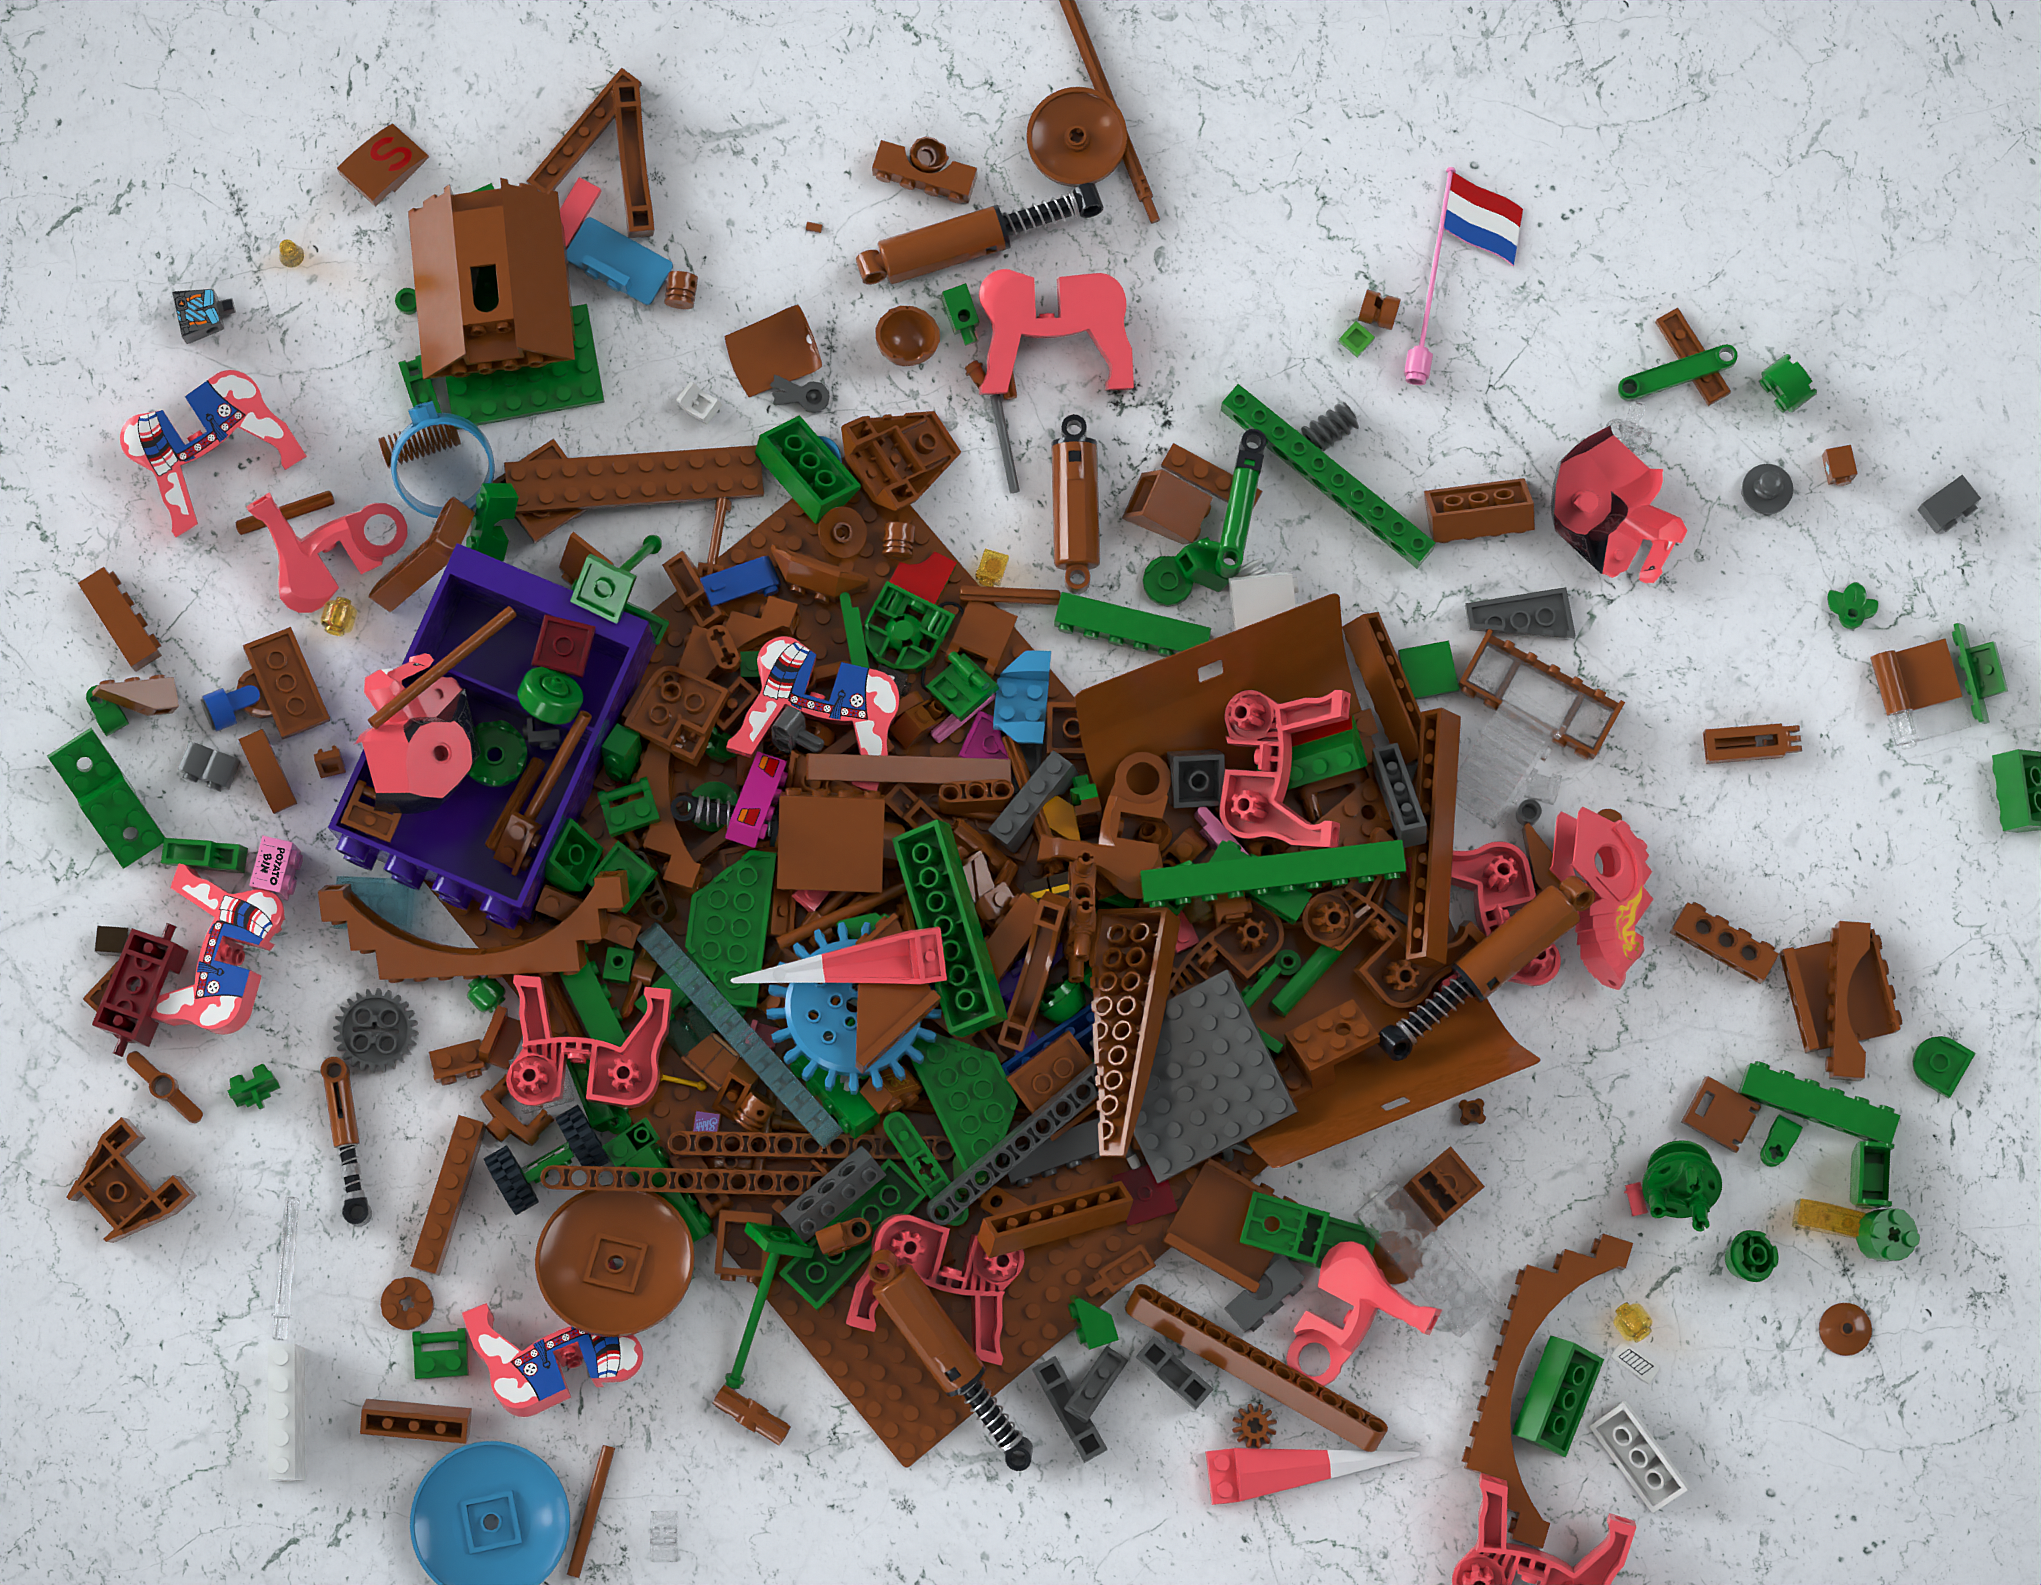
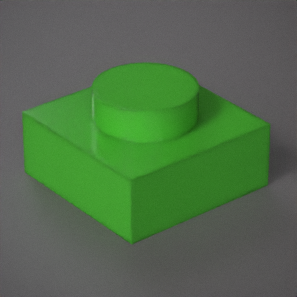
M1355 321L1339 338V342L1358 358L1374 341L1375 337Z

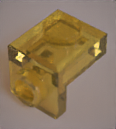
M985 548L979 568L975 573L979 583L986 587L1000 586L1009 556Z

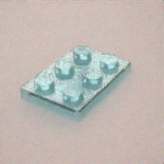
M337 876L336 884H351L352 891L379 916L406 932H412L414 889L404 886L391 878ZM347 922L341 925H333L334 929H348Z

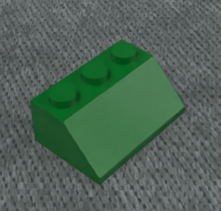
M2016 749L1992 755V770L1997 786L1996 797L2000 807L1999 819L2003 831L2019 833L2041 830V752Z

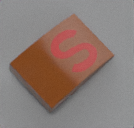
M392 123L356 149L337 167V170L349 184L376 207L391 191L395 193L429 158V155Z

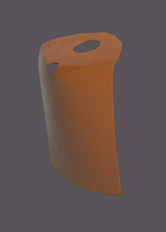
M799 305L788 307L763 320L724 336L733 370L748 397L772 389L770 384L774 381V375L792 381L814 373L822 367L814 336ZM808 334L812 342L811 344L806 340Z

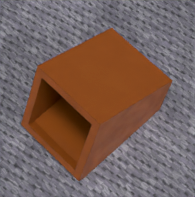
M1163 469L1144 472L1137 482L1122 519L1180 544H1189L1196 541L1199 537L1201 523L1210 513V503L1213 497Z

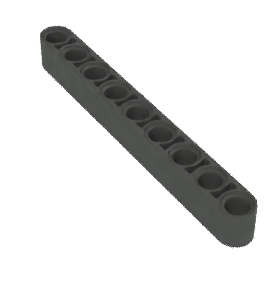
M1095 1062L1085 1068L937 1194L927 1205L928 1216L939 1225L951 1222L1099 1095L1095 1081L1097 1072ZM1081 1084H1086L1087 1093L1083 1097H1077V1087ZM1065 1101L1067 1103V1110L1063 1114H1057V1104ZM1043 1118L1046 1119L1047 1127L1045 1130L1037 1131L1035 1127L1036 1122ZM1020 1136H1026L1027 1143L1025 1147L1016 1148V1139ZM1000 1153H1006L1007 1160L1005 1164L997 1166L995 1164L996 1156ZM981 1170L986 1171L987 1177L985 1181L976 1183V1173ZM959 1188H966L965 1198L956 1200L954 1196L955 1191ZM939 1205H945L946 1213L944 1216L935 1217V1208Z

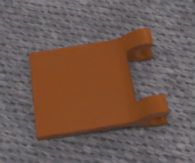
M969 601L946 652L944 661L952 664L948 659L949 654L953 651L956 653L959 650L987 661L984 672L992 679L1018 616L985 602Z

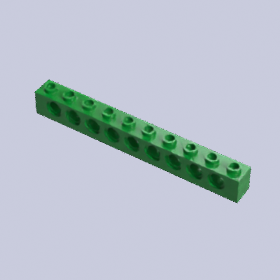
M1237 384L1223 400L1221 411L1245 431L1250 429L1262 431L1266 436V448L1416 569L1433 551L1436 542L1241 385Z

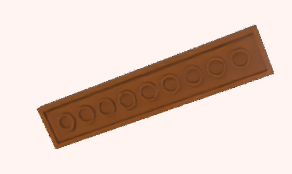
M757 445L504 462L505 482L512 484L519 497L515 514L716 500L719 497L738 499L764 496L761 461L755 455Z

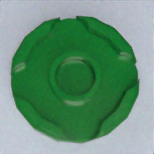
M1160 556L1151 561L1145 569L1143 576L1144 591L1149 599L1158 605L1166 607L1178 605L1185 601L1192 592L1194 582L1185 577L1174 559L1175 556Z

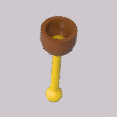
M659 1068V1083L665 1080L697 1087L700 1091H704L707 1088V1083L703 1080L695 1082L663 1075L662 1070Z

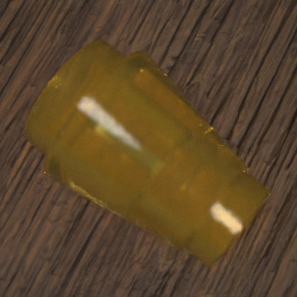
M289 239L283 240L279 245L280 262L290 268L300 265L304 259L303 249Z

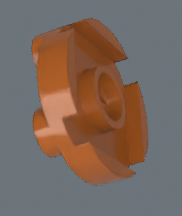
M413 1277L394 1279L382 1294L381 1312L383 1317L392 1326L401 1330H413L425 1324L432 1316L434 1298L428 1286L419 1279ZM411 1296V1301L415 1303L414 1307H409L407 1311H404L403 1305L400 1304L401 1300Z

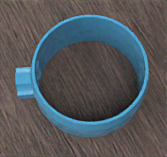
M433 401L424 402L408 409L412 423L399 435L392 451L391 474L393 483L398 494L409 507L425 516L438 518L443 507L428 505L417 500L405 489L398 476L397 460L407 440L416 432L432 425H453L468 431L479 440L488 456V471L483 483H493L495 472L493 452L488 439L474 423L458 415L437 413ZM481 487L473 496L462 503L472 510L477 507L476 496L480 493Z

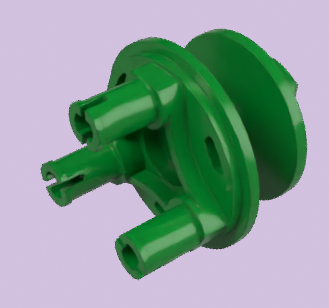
M1685 1140L1672 1141L1663 1144L1651 1154L1647 1170L1643 1176L1642 1190L1645 1200L1650 1206L1652 1217H1692L1694 1230L1702 1232L1705 1230L1704 1227L1707 1229L1710 1226L1708 1213L1720 1197L1722 1178L1710 1154L1701 1145Z

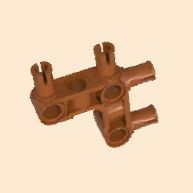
M1087 849L1080 851L1078 859L1074 862H1069L1068 867L1069 899H1071L1068 912V922L1063 932L1062 953L1069 961V981L1073 983L1084 981V961L1089 960L1090 947L1096 930V863H1093V852ZM1083 895L1085 898L1079 900L1076 896Z

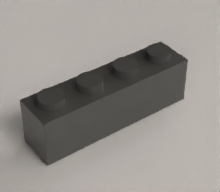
M1100 1118L1072 1127L1054 1141H1051L1050 1138L1045 1140L1007 1173L1011 1185L1017 1183L1018 1187H1022L1032 1183L1031 1178L1042 1175V1178H1047L1057 1174L1056 1169L1066 1166L1067 1170L1078 1167L1082 1165L1081 1160L1091 1157L1092 1161L1103 1158L1099 1155L1098 1123ZM1026 1144L1021 1145V1146L1016 1147V1148H1018V1149L1023 1148V1147H1025ZM1000 1153L1003 1164H1005L1007 1155L1006 1153Z

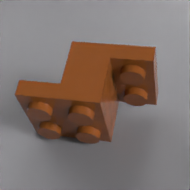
M1450 1146L1387 1201L1422 1241L1485 1186Z

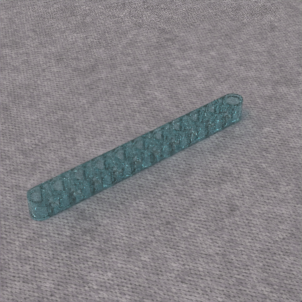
M656 921L636 938L641 946L823 1149L843 1132V1129Z

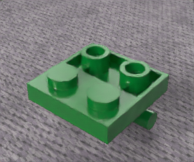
M953 651L948 656L952 664L933 679L926 688L933 697L962 722L999 690V687L964 653L960 656Z

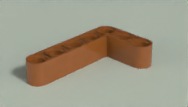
M450 498L442 508L430 537L380 579L369 593V598L388 612H392L448 564L456 544H462L475 512L457 498Z

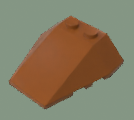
M935 411L905 413L903 416L886 414L883 417L876 418L862 416L841 427L846 462L871 500L894 511L916 502L961 454V450Z

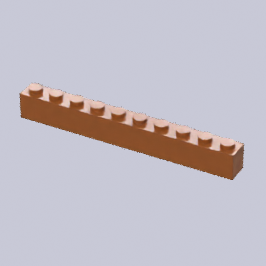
M1444 708L1421 712L1416 796L1427 824L1426 843L1415 845L1412 850L1405 960L1424 968L1446 965L1461 716Z

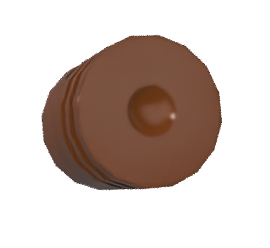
M684 271L669 272L664 304L677 309L694 308L698 276Z
M903 522L886 523L884 526V550L882 555L892 559H911L913 556L915 526Z
M750 1090L737 1109V1112L734 1113L733 1118L747 1130L760 1132V1128L764 1127V1123H767L775 1111L776 1105L760 1092Z

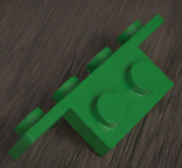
M1955 623V631H1952V637L1955 645L1960 648L1961 655L1958 656L1960 667L1963 671L1965 670L1968 680H1965V687L1968 695H1972L1974 705H1971V711L1975 720L1978 719L1979 723L1987 724L1990 721L1984 698L2008 692L1996 642L1992 641L1971 648L1965 625Z

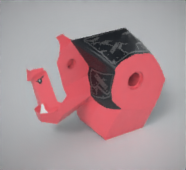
M426 653L412 656L409 658V662L395 669H380L365 677L364 693L376 711H379L406 689L402 685L403 679L430 667L434 659L430 654ZM441 677L378 729L373 727L366 729L359 735L356 743H354L362 742L376 792L374 811L417 814L438 809L458 789L481 754L465 689H461L458 682L452 677Z

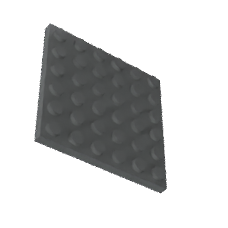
M1225 970L1166 1001L1156 1053L1134 1130L1137 1142L1157 1183H1162L1299 1112L1229 970ZM1092 1040L1090 1041V1044L1094 1050V1043Z

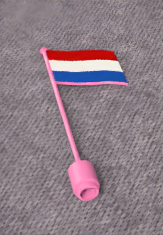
M1448 167L1446 170L1448 177L1419 346H1414L1407 353L1404 375L1406 376V382L1413 385H1425L1426 380L1430 376L1433 354L1429 352L1427 347H1424L1443 231L1446 230L1467 244L1499 256L1512 266H1514L1523 209L1510 199L1478 187L1456 174L1454 167Z

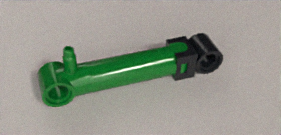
M1258 429L1247 430L1241 438L1220 542L1199 540L1198 546L1200 548L1218 552L1215 569L1224 578L1235 577L1239 573L1243 562L1264 458L1263 453L1267 443L1265 434ZM1253 442L1258 445V448H1250L1247 443ZM1230 558L1235 564L1228 565L1223 560Z

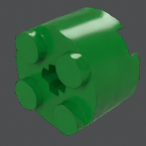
M1789 354L1783 355L1762 371V378L1759 380L1761 387L1767 393L1771 391L1776 397L1774 403L1782 413L1786 410L1794 412L1817 394V390L1815 388L1811 390L1809 386L1813 381L1798 362L1792 364L1789 361L1791 359Z
M1891 1208L1873 1210L1866 1213L1859 1221V1236H1856V1241L1860 1251L1869 1259L1881 1262L1900 1261L1907 1258L1919 1244L1920 1235L1915 1222L1905 1210Z

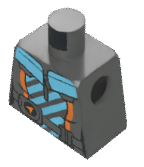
M214 289L172 292L181 335L186 344L223 330L222 316L236 313L233 299L219 301Z

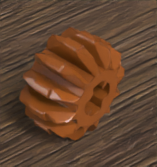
M1248 1404L1249 1414L1240 1408L1238 1412L1243 1419L1233 1418L1232 1421L1241 1424V1427L1233 1428L1232 1432L1242 1431L1243 1434L1237 1438V1441L1240 1443L1245 1437L1248 1438L1246 1448H1250L1252 1440H1255V1445L1259 1449L1261 1448L1260 1438L1269 1444L1271 1440L1266 1433L1276 1434V1430L1268 1428V1426L1276 1424L1277 1420L1267 1421L1266 1418L1272 1414V1411L1268 1410L1264 1415L1261 1414L1263 1410L1262 1404L1258 1405L1257 1412H1254L1252 1404ZM1253 1419L1259 1420L1258 1425L1262 1426L1261 1431L1256 1430V1433L1250 1432L1251 1427L1247 1426L1248 1421L1253 1422Z

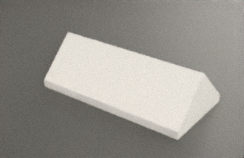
M1627 1401L1621 1402L1589 1426L1652 1513L1690 1489L1689 1485Z

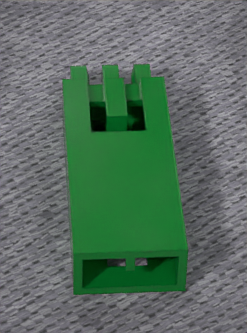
M843 592L840 595V602L851 664L869 668L859 607L852 608L849 593Z

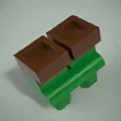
M1088 775L1073 777L1074 788L1070 789V795L1079 835L1084 837L1100 833L1103 815L1095 783H1089Z

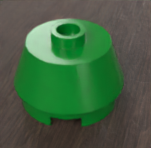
M1069 973L1062 976L1064 980L1062 983L1060 981L1056 984L1052 983L1045 988L1038 1013L1056 1024H1061L1074 1016L1086 1003L1081 984L1070 982Z
M1746 1230L1740 1232L1733 1239L1725 1251V1263L1732 1275L1750 1282H1761L1770 1276L1773 1268L1778 1265L1779 1256L1776 1245H1771L1770 1241L1765 1237V1233Z

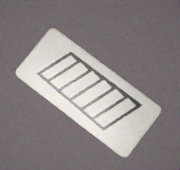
M1623 1340L1620 1341L1611 1355L1612 1359L1648 1384L1651 1383L1660 1370L1659 1365Z

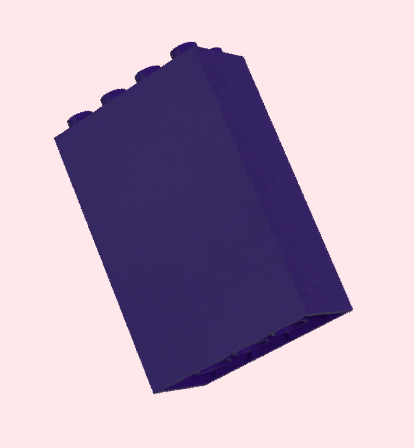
M457 543L402 665L409 662L410 657L424 653L430 654L434 661L430 667L403 679L402 685L405 688L410 686L475 632L510 606L517 616L442 676L454 678L461 689H465L474 727L476 728L478 724L483 722L502 720L511 724L524 739L523 724H527V717H533L535 731L559 729L562 734L563 744L581 710L591 714L592 718L535 822L543 825L539 833L542 835V839L535 850L532 849L530 857L533 860L526 872L522 871L517 876L512 875L513 868L493 859L495 851L488 849L485 846V842L533 757L541 759L545 763V767L519 812L522 815L527 810L561 745H556L555 749L542 750L540 746L531 747L528 740H524L527 746L528 759L524 771L515 781L502 787H489L476 782L468 774L458 789L438 809L417 814H402L391 843L341 824L342 817L359 779L367 782V786L374 788L363 749L328 826V829L339 840L335 850L344 854L343 859L366 870L372 871L376 860L386 863L383 870L392 874V880L419 891L424 880L434 883L431 890L439 894L438 898L462 910L468 909L471 900L482 903L479 910L487 914L486 919L502 927L515 930L519 919L533 925L537 916L535 909L545 884H551L545 878L546 859L567 818H572L578 824L594 788L593 783L604 765L602 745L616 724L622 725V713L637 690L657 646L649 622L623 612L621 620L616 624L570 602L573 590ZM545 614L596 626L597 628L583 678L568 675L580 686L583 692V703L576 717L566 724H550L535 718L522 707L518 699V689L524 676L531 669L537 668L532 666L531 663ZM495 748L488 753L490 761L496 762L502 758V751ZM364 795L361 796L360 802L375 807L376 800Z

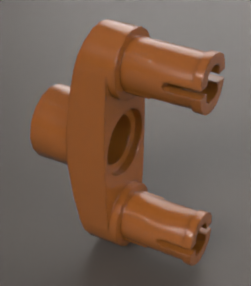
M1348 771L1312 782L1299 789L1297 794L1300 802L1303 801L1308 822L1313 823L1324 816L1318 801L1319 794L1346 786L1352 787L1354 791L1368 779L1366 771Z
M505 1074L491 1090L487 1089L480 1096L484 1106L493 1117L485 1128L501 1143L511 1134L521 1142L533 1146L540 1139L539 1135L555 1120L544 1109L528 1125H523L501 1102L509 1093L506 1082L507 1075Z

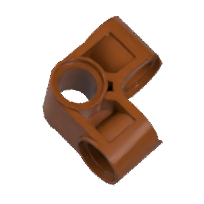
M858 1217L816 1231L815 1235L822 1253L833 1256L870 1240L873 1234V1227L869 1221ZM864 1223L867 1229L866 1233L858 1238L854 1235L853 1229L856 1224Z

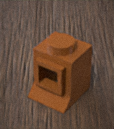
M1243 892L1244 897L1228 899V894L1218 895V900L1212 901L1217 929L1223 921L1226 924L1244 921V918H1247V913H1252L1250 897L1245 898V892Z

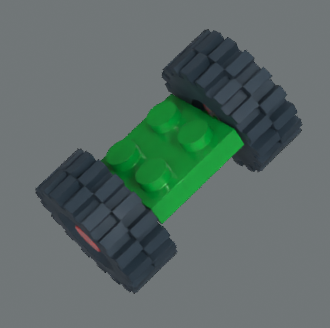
M579 1105L555 1117L567 1142L521 1168L507 1145L484 1158L492 1178L515 1215L539 1203L530 1182L533 1180L535 1184L541 1182L540 1175L545 1167L551 1165L568 1166L572 1163L571 1158L575 1156L581 1166H603L610 1162L607 1153ZM549 1171L545 1174V1179L549 1176Z

